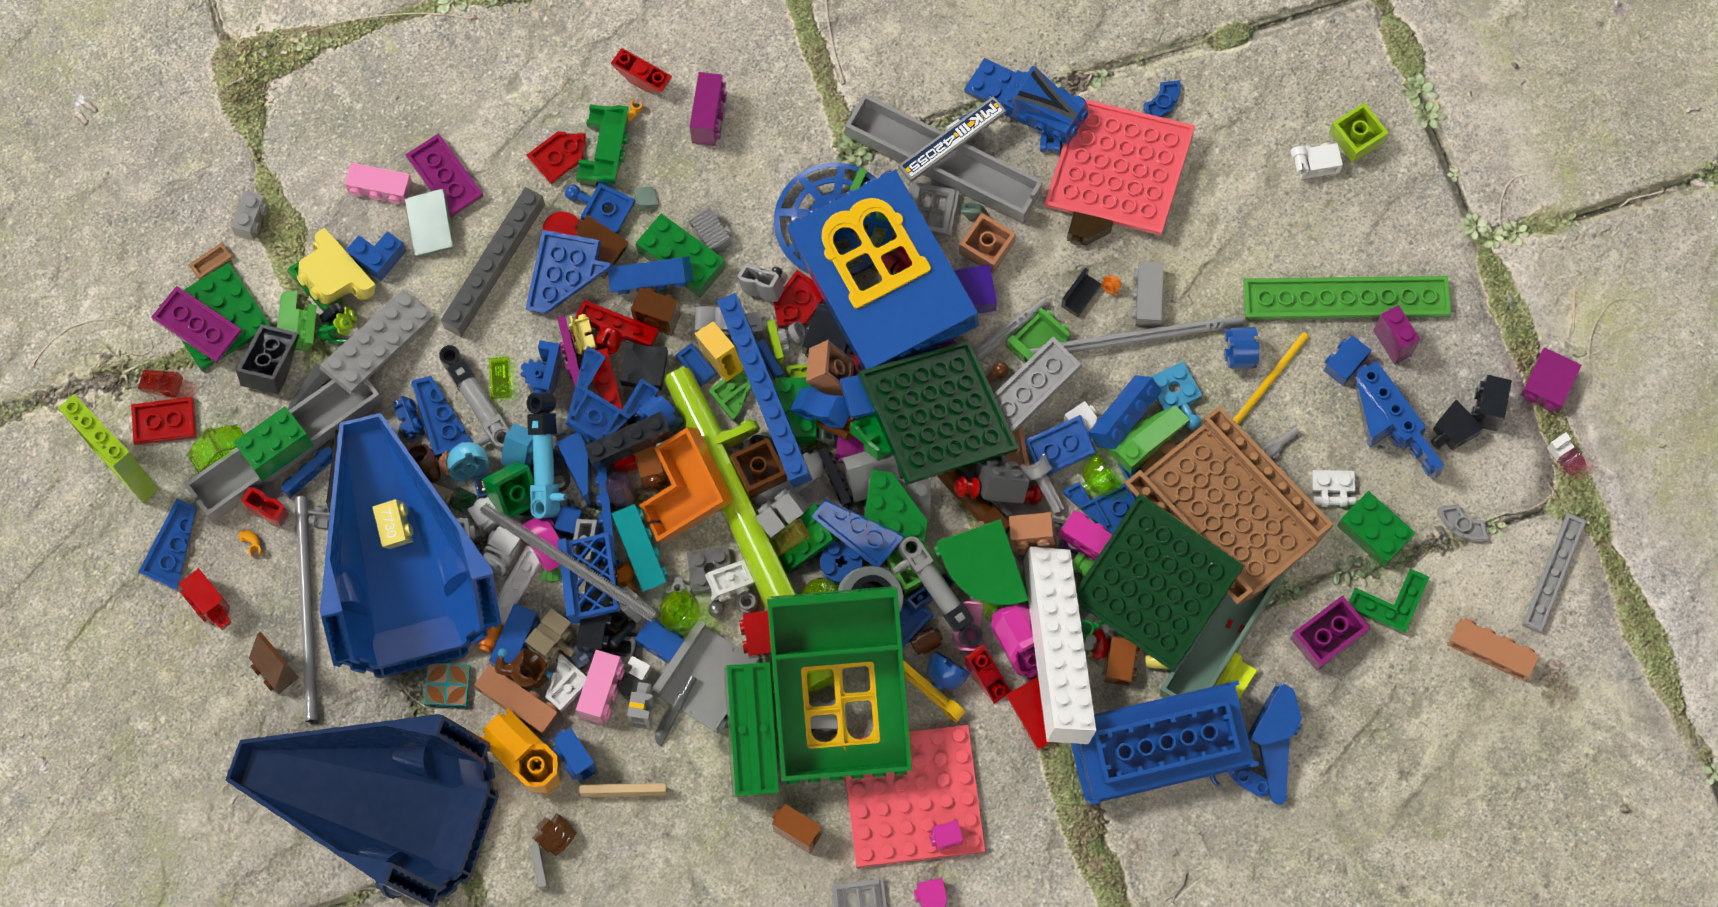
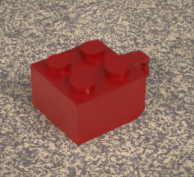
M199 568L178 583L183 589L180 591L181 595L204 623L209 621L212 626L215 624L221 630L232 623L227 615L230 612V606Z

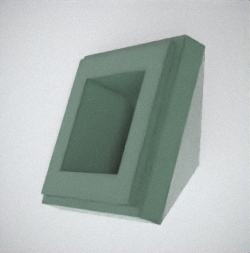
M961 204V213L969 221H972L981 214V204Z
M819 427L817 433L819 441L835 446V434Z

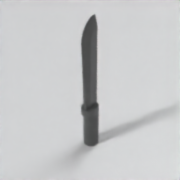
M689 675L681 693L677 694L676 699L656 730L655 740L659 746H662L697 678Z

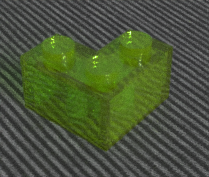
M238 424L205 429L202 432V436L192 444V448L187 453L198 474L236 448L233 442L243 436L244 433Z

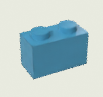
M514 423L505 435L501 464L508 466L518 461L531 468L533 465L532 435H528L527 428Z

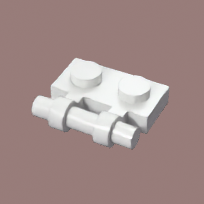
M1312 471V493L1321 494V497H1313L1315 505H1321V507H1328V505L1347 507V505L1356 504L1355 497H1347V493L1355 492L1354 471ZM1328 493H1339V497H1329Z

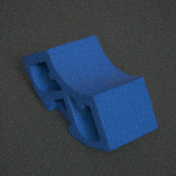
M815 387L800 389L790 411L808 421L813 422L816 419L824 423V426L831 428H844L849 417L844 397L821 393Z

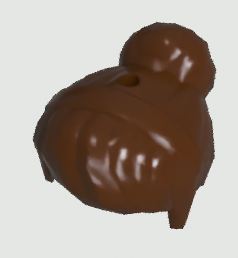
M415 444L409 450L410 455L430 482L438 481L441 473L439 467L436 466L435 455L432 449L426 444Z

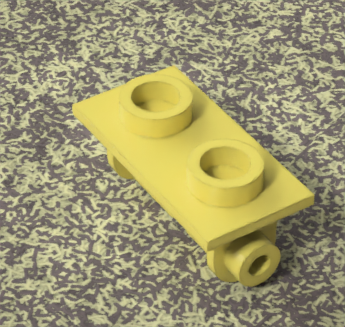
M581 314L575 320L571 315L569 329L571 334L575 335L576 342H574V348L576 353L583 357L587 346L594 350L597 349L593 334L585 336L586 333L592 332L589 317H586V314Z

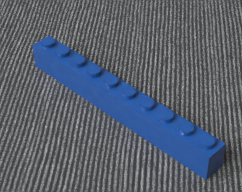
M736 293L717 300L789 482L793 488L812 481V476L740 299Z

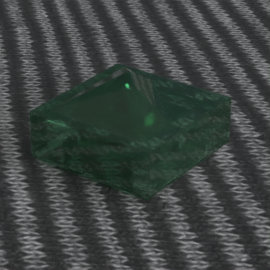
M457 487L449 506L468 515V509L473 506L477 495Z

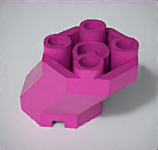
M1022 603L1011 604L994 612L991 623L992 631L1017 675L1022 676V674H1025L1026 677L1030 678L1037 675L1029 606Z

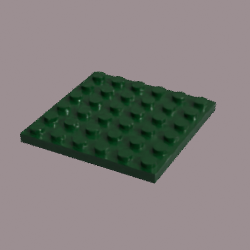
M969 340L865 369L857 374L906 485L1017 452L1019 449Z
M1139 493L1077 587L1078 605L1168 669L1175 671L1245 565L1155 502Z

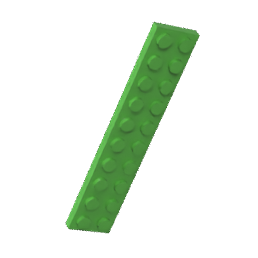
M1448 276L1244 278L1245 320L1379 318L1383 312L1397 305L1401 307L1407 318L1450 317L1451 315Z

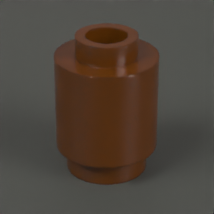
M930 627L915 635L914 639L910 640V643L917 655H924L941 646L943 637L938 629L934 630L933 627Z

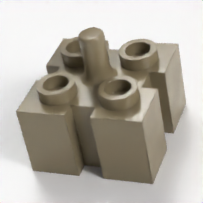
M552 608L543 617L539 626L525 640L528 649L542 657L549 666L552 662L558 661L559 655L562 654L560 650L570 657L576 652V650L569 646L575 638V631L572 628L571 622Z

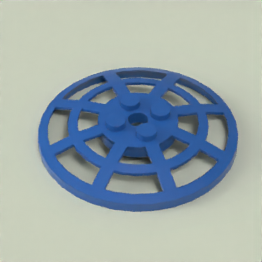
M831 162L819 164L799 173L782 191L774 212L775 235L785 256L802 271L808 273L803 262L794 255L796 252L794 245L791 244L789 247L786 245L781 233L780 217H792V221L795 218L808 215V212L815 208L820 209L826 206V203L832 199L843 197L844 195L841 194L843 184L851 187L853 181L844 178L845 170L851 169L858 172L860 167L846 163ZM837 168L836 177L824 178L814 183H811L805 177L807 174L820 169ZM867 171V178L873 181L877 179ZM799 181L805 189L797 197L793 209H781L787 193ZM835 183L833 193L822 196L816 189L824 184ZM810 193L816 200L811 210L799 209L803 199ZM876 212L870 213V217H865L863 224L869 225L866 231L869 239L875 227L887 229L886 235L879 247L891 241L894 229L889 221L877 219ZM841 228L833 236V243L847 239L852 246L838 251L840 255H844L862 244L861 240L858 241L854 236V230L851 228ZM865 253L859 256L863 261L862 263L848 268L851 276L862 273L874 265L868 254Z

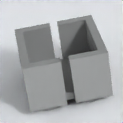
M785 487L774 497L775 500L773 502L769 499L757 510L759 514L755 518L770 538L786 527V523L790 524L801 516L809 507L796 488L788 489Z

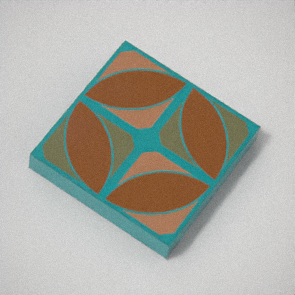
M435 663L427 666L424 705L467 708L471 666L468 664Z

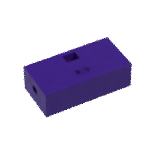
M990 265L954 270L978 314L996 311L997 299Z

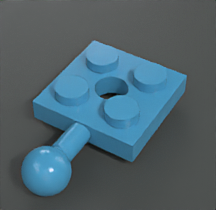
M1178 363L1150 376L1153 377L1162 391L1156 398L1161 409L1164 411L1176 405L1190 419L1186 424L1189 430L1196 431L1200 428L1202 420L1198 415L1193 414L1189 404L1202 399L1203 395L1185 363ZM1176 384L1180 387V390L1178 392H1171L1168 387Z

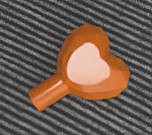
M624 562L617 568V574H619L618 586H627L634 593H637L632 583L634 578L631 562Z

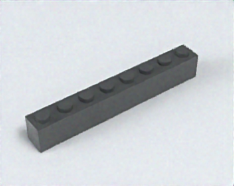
M527 187L523 189L441 318L444 329L459 337L463 336L544 208L545 203L542 195Z

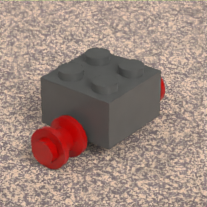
M990 459L977 463L974 478L971 481H967L966 477L960 476L954 484V491L958 497H964L965 494H969L971 498L976 499L980 492L984 500L1024 504L1026 500H1029L1031 505H1037L1038 501L1040 502L1042 499V491L1039 485L1033 484L1031 488H1028V478L1019 465L1011 460L1001 462Z

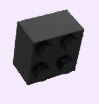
M1487 375L1484 381H1480L1479 387L1475 390L1474 399L1476 403L1472 407L1471 415L1482 425L1483 429L1497 431L1505 419L1512 380Z

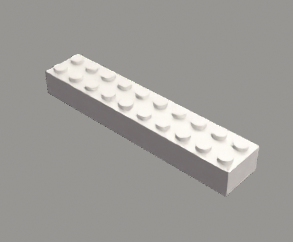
M1030 547L1023 560L1046 739L1047 742L1089 744L1096 732L1071 551L1068 549Z

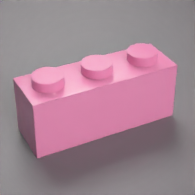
M356 163L350 164L345 181L347 191L353 196L365 195L373 200L385 199L393 204H406L405 198H408L412 185L410 174Z

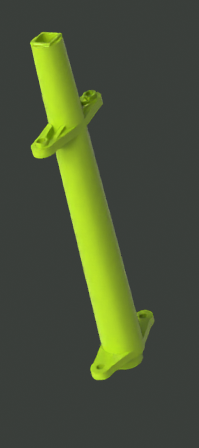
M683 366L667 374L665 383L684 422L685 428L699 429L734 499L733 503L721 510L754 580L766 610H768L767 597L797 593L772 545L769 535L755 518L758 513L751 498L749 499L727 449L759 432L760 427L756 420L747 419L741 422L738 427L722 431L692 370ZM831 669L812 670L807 673L808 692L823 689L834 683V673ZM773 680L771 681L772 694H775Z

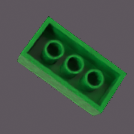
M662 213L636 242L637 252L650 262L690 256L693 281L686 282L684 287L699 298L704 295L726 269L725 259Z

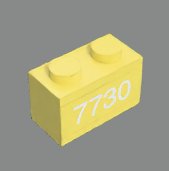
M395 499L373 506L382 547L392 549L413 542V528L408 523V508L405 503Z

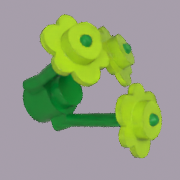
M345 306L344 314L338 313L334 321L319 325L317 328L319 339L321 341H328L329 344H344L347 339H336L339 334L348 336L350 335V329L352 327L356 328L357 314L355 311Z

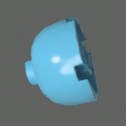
M463 442L449 452L447 467L451 478L455 481L467 482L466 478L483 476L489 470L487 454L477 443Z

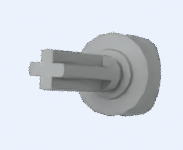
M1042 454L1040 460L1033 465H1021L1020 468L1028 480L1037 481L1053 514L1064 509L1049 477L1046 475L1052 469L1046 455Z

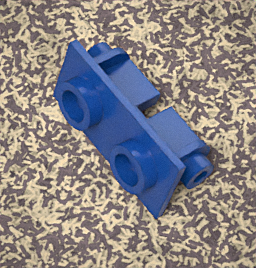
M399 396L400 400L394 402L395 406L393 408L399 421L406 419V421L400 424L404 436L408 440L414 439L416 437L415 434L424 436V424L418 417L415 402L411 398Z

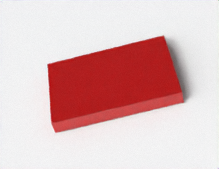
M193 397L131 404L134 445L197 438Z
M1037 677L1006 694V698L1038 751L1052 742H1047L1039 679Z

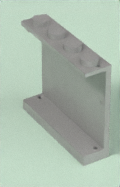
M698 619L653 686L652 691L654 695L672 705L677 694L681 693L689 675L697 678L680 711L715 733H718L720 729L724 730L727 726L724 668L726 665L763 663V658L749 659L748 653L744 654L741 648L708 629L706 623Z

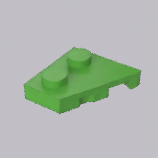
M744 370L727 382L724 379L708 391L734 422L752 387Z

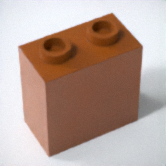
M656 445L635 453L644 490H657L666 484L660 459L654 449Z
M786 804L782 808L778 807L772 816L774 819L772 823L773 832L807 853H811L822 835L821 825Z

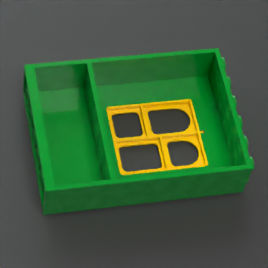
M890 586L767 597L782 781H786V784L790 785L798 784L799 780L808 779V783L821 782V778L828 777L830 781L843 780L842 776H851V779L864 778V774H872L873 777H884L888 772H894L895 775H906L907 771H912L897 587ZM848 667H868L870 690L856 693L844 692L842 670ZM831 669L834 673L835 704L817 707L810 706L807 673L812 670ZM868 700L872 704L873 730L867 738L855 739L847 731L845 704L847 702ZM835 714L838 722V732L835 738L829 742L816 740L811 731V717Z

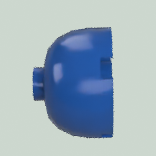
M937 651L932 654L928 662L927 672L933 680L932 685L941 691L944 688L950 690L959 688L970 675V672L959 664L957 665L950 658Z

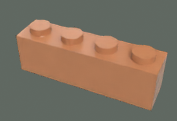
M1460 618L1447 644L1524 682L1530 677L1539 657L1532 648L1527 646L1521 647L1515 644L1513 639L1508 637L1502 638L1496 635V632L1492 629H1483L1477 626L1473 620L1467 618Z
M488 665L474 684L477 691L504 710L509 708L524 724L543 737L546 736L559 718L558 712H556L557 707L547 701L545 704L539 700L540 696L531 689L529 692L522 688L523 686L515 683L513 679L511 680L505 675L496 673L495 668Z

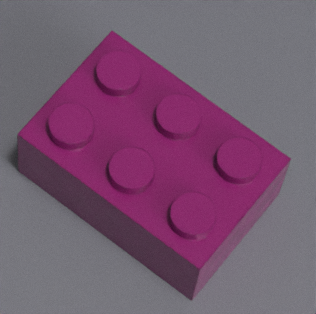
M698 73L690 121L692 143L716 146L717 139L721 138L722 128L720 127V121L724 119L723 103L727 101L726 82H723V75Z
M1342 595L1294 631L1290 639L1315 670L1318 671L1366 635L1370 627Z

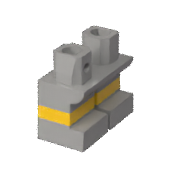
M638 682L637 692H631L627 712L630 727L651 730L652 719L648 710L655 707L651 684Z

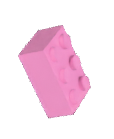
M599 650L595 651L576 707L580 720L604 726L606 721L609 722L612 715V709H610L612 701L617 700L619 689H617L618 683L624 679L626 669H623L624 664L621 657Z

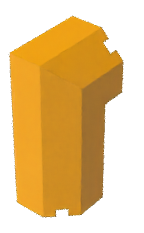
M509 708L505 710V715L502 713L497 714L483 728L484 736L479 735V737L490 743L491 751L489 752L529 792L550 794L561 783V763L558 756Z

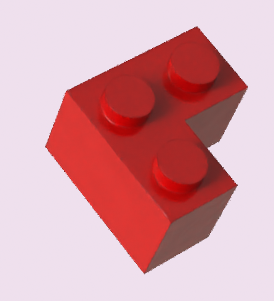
M768 610L742 614L743 620H739L741 636L746 635V641H742L744 654L748 653L749 659L771 656Z

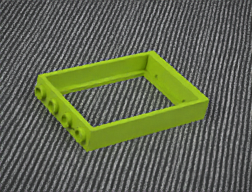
M75 394L58 407L88 446L142 503L146 502L159 490L131 453Z

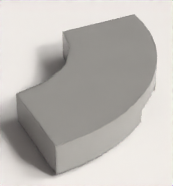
M1459 504L1439 507L1437 509L1441 521L1454 535L1471 542H1488L1489 538L1484 520H1474L1462 512Z

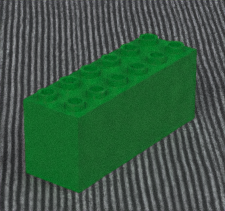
M770 662L726 665L724 668L732 797L779 793Z

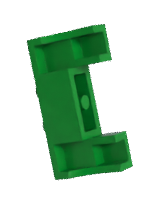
M590 104L589 119L586 121L587 128L600 129L594 157L595 161L579 159V171L576 174L577 183L597 185V182L616 185L621 162H625L626 151H623L624 145L628 144L629 132H626L629 106H599Z
M875 414L861 417L850 423V433L864 444V450L877 461L891 453V449Z

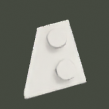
M560 654L555 672H553L551 685L548 687L545 697L562 713L582 692L587 677Z

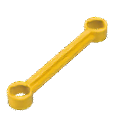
M903 660L905 679L939 706L947 717L954 722H958L965 714V710L958 703L947 698Z

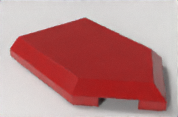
M557 131L526 156L550 184H553L578 165L579 159L583 160L586 133L572 134Z
M796 270L783 287L784 291L779 300L773 302L778 328L788 327L797 321L807 324L815 313L818 303L822 304L824 301L813 280Z

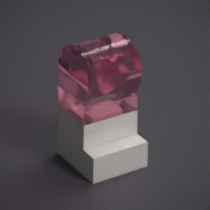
M1565 432L1553 440L1547 449L1559 465L1569 475L1573 476L1586 467V461L1570 441L1571 438Z

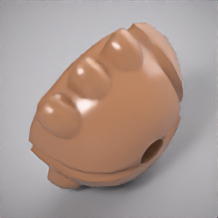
M445 451L438 460L439 469L446 476H450L447 467L448 451Z

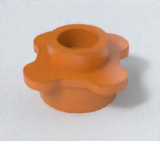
M1114 275L1104 276V282L1101 283L1102 288L1107 293L1117 296L1119 294L1118 290L1122 286L1120 279Z

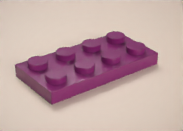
M439 133L405 154L407 160L431 192L440 189L445 190L450 218L484 197L481 190Z
M178 286L172 290L151 317L153 321L215 363L221 360L242 333L239 327Z

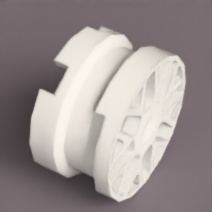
M486 546L483 550V557L492 568V572L504 575L505 567L510 564L511 558L498 549Z

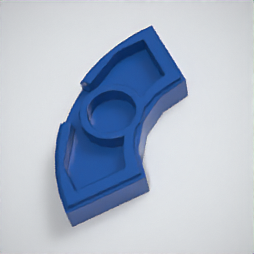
M1180 80L1160 82L1158 95L1153 100L1144 103V113L1162 118L1166 117L1178 101L1181 87Z

